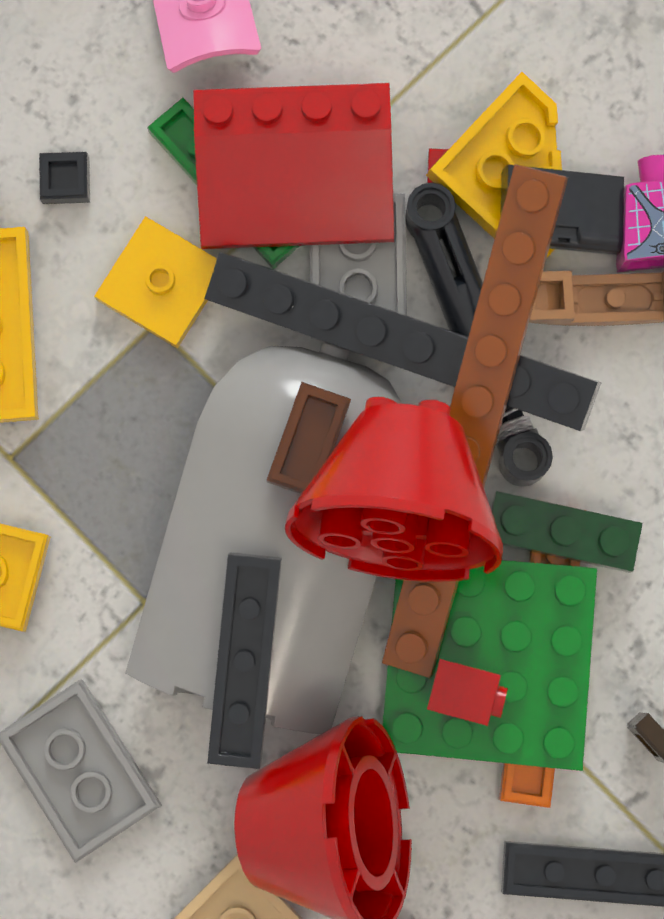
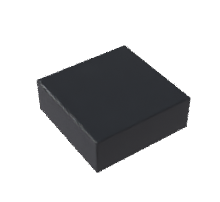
M87 152L39 153L40 201L42 204L90 203V161Z

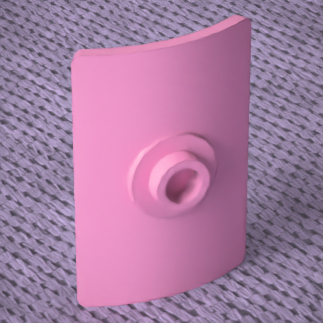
M153 0L166 66L172 73L208 58L232 54L257 55L261 50L249 0Z

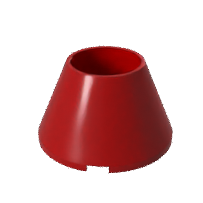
M363 716L348 718L257 770L245 779L237 797L234 830L238 858L245 876L252 885L332 919L398 918L407 893L412 853V839L402 840L400 809H410L404 773L397 751L389 734L379 721L374 718L363 719Z

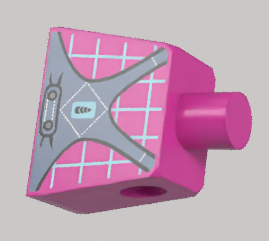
M650 155L639 159L637 163L640 182L630 183L624 187L622 249L616 257L617 273L664 268V155Z

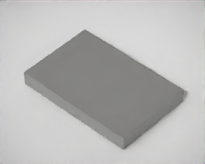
M393 194L394 242L310 245V282L407 315L405 194Z
M82 679L0 732L1 745L75 863L162 806Z

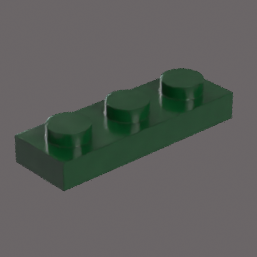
M499 491L494 493L491 511L504 546L628 573L634 571L643 523Z

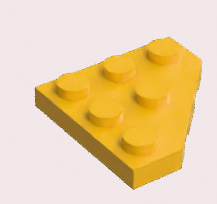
M521 72L436 162L426 176L432 182L446 187L453 195L455 203L495 239L500 221L501 173L505 166L517 164L526 167L562 170L561 150H557L555 129L558 123L557 104ZM549 249L548 254H547V257H548L555 249Z

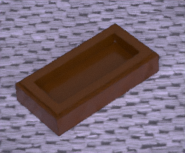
M301 382L269 471L267 483L299 494L303 493L336 446L351 403L350 398Z

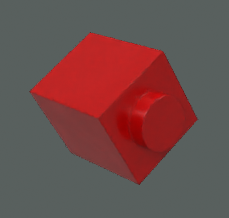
M440 659L427 710L488 726L491 716L501 718L508 688L499 686L501 678L499 674Z

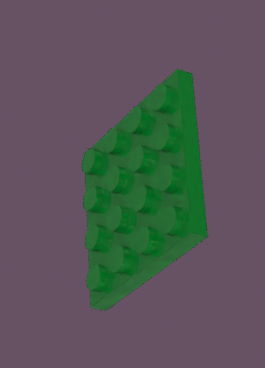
M502 560L500 566L489 574L484 573V566L470 569L469 579L458 582L434 674L431 678L388 665L383 727L389 734L397 753L583 771L597 568ZM395 579L392 622L404 581L400 579ZM443 659L501 675L499 686L508 688L501 718L491 716L489 725L486 726L427 710L439 660Z

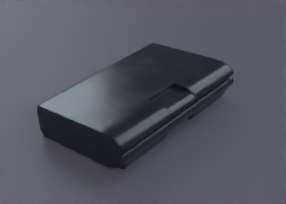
M506 165L501 173L500 217L514 165ZM529 167L568 178L549 249L612 255L620 253L623 243L624 177Z

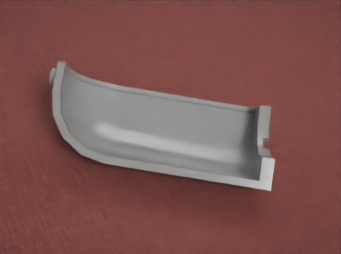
M322 343L319 352L293 346L266 347L240 359L214 386L196 425L125 674L172 696L178 693H189L205 697L202 707L213 710L228 554L232 552L280 557L282 562L266 718L271 720L273 727L312 734H322L332 728L376 576L349 570V559L326 551L325 559L321 560L292 543L285 533L286 518L301 494L267 483L266 480L301 382L351 399L336 443L337 446L359 414L365 409L367 399L371 397H385L396 403H401L389 380L367 366L347 361L350 351Z

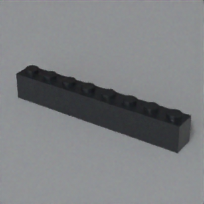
M219 252L204 298L205 300L453 387L456 386L468 341V336L222 252ZM520 355L507 406L578 431L585 430L602 382Z

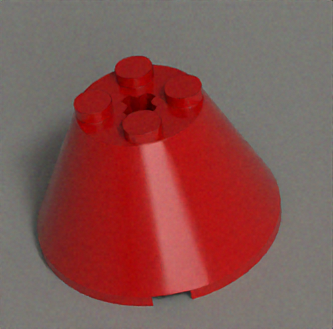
M371 397L367 399L365 409L356 418L288 512L285 524L287 537L292 543L308 554L323 560L327 551L349 559V570L386 578L425 582L469 579L470 569L484 566V573L489 574L500 566L503 556V543L464 429L457 420L450 416L451 407L438 400H423L418 405L396 403L385 397Z

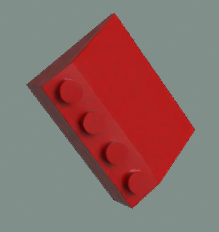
M390 83L193 90L194 140L201 249L394 242Z

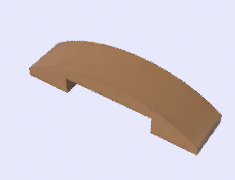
M543 271L529 323L562 326H615L664 322V271L662 273L572 275V271Z

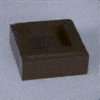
M639 712L627 724V728L658 762L664 763V729L649 713Z

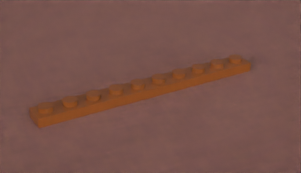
M517 164L513 168L450 405V416L457 420L464 429L483 488L486 483L568 181L566 176ZM403 581L382 660L383 664L431 678L434 674L459 581Z

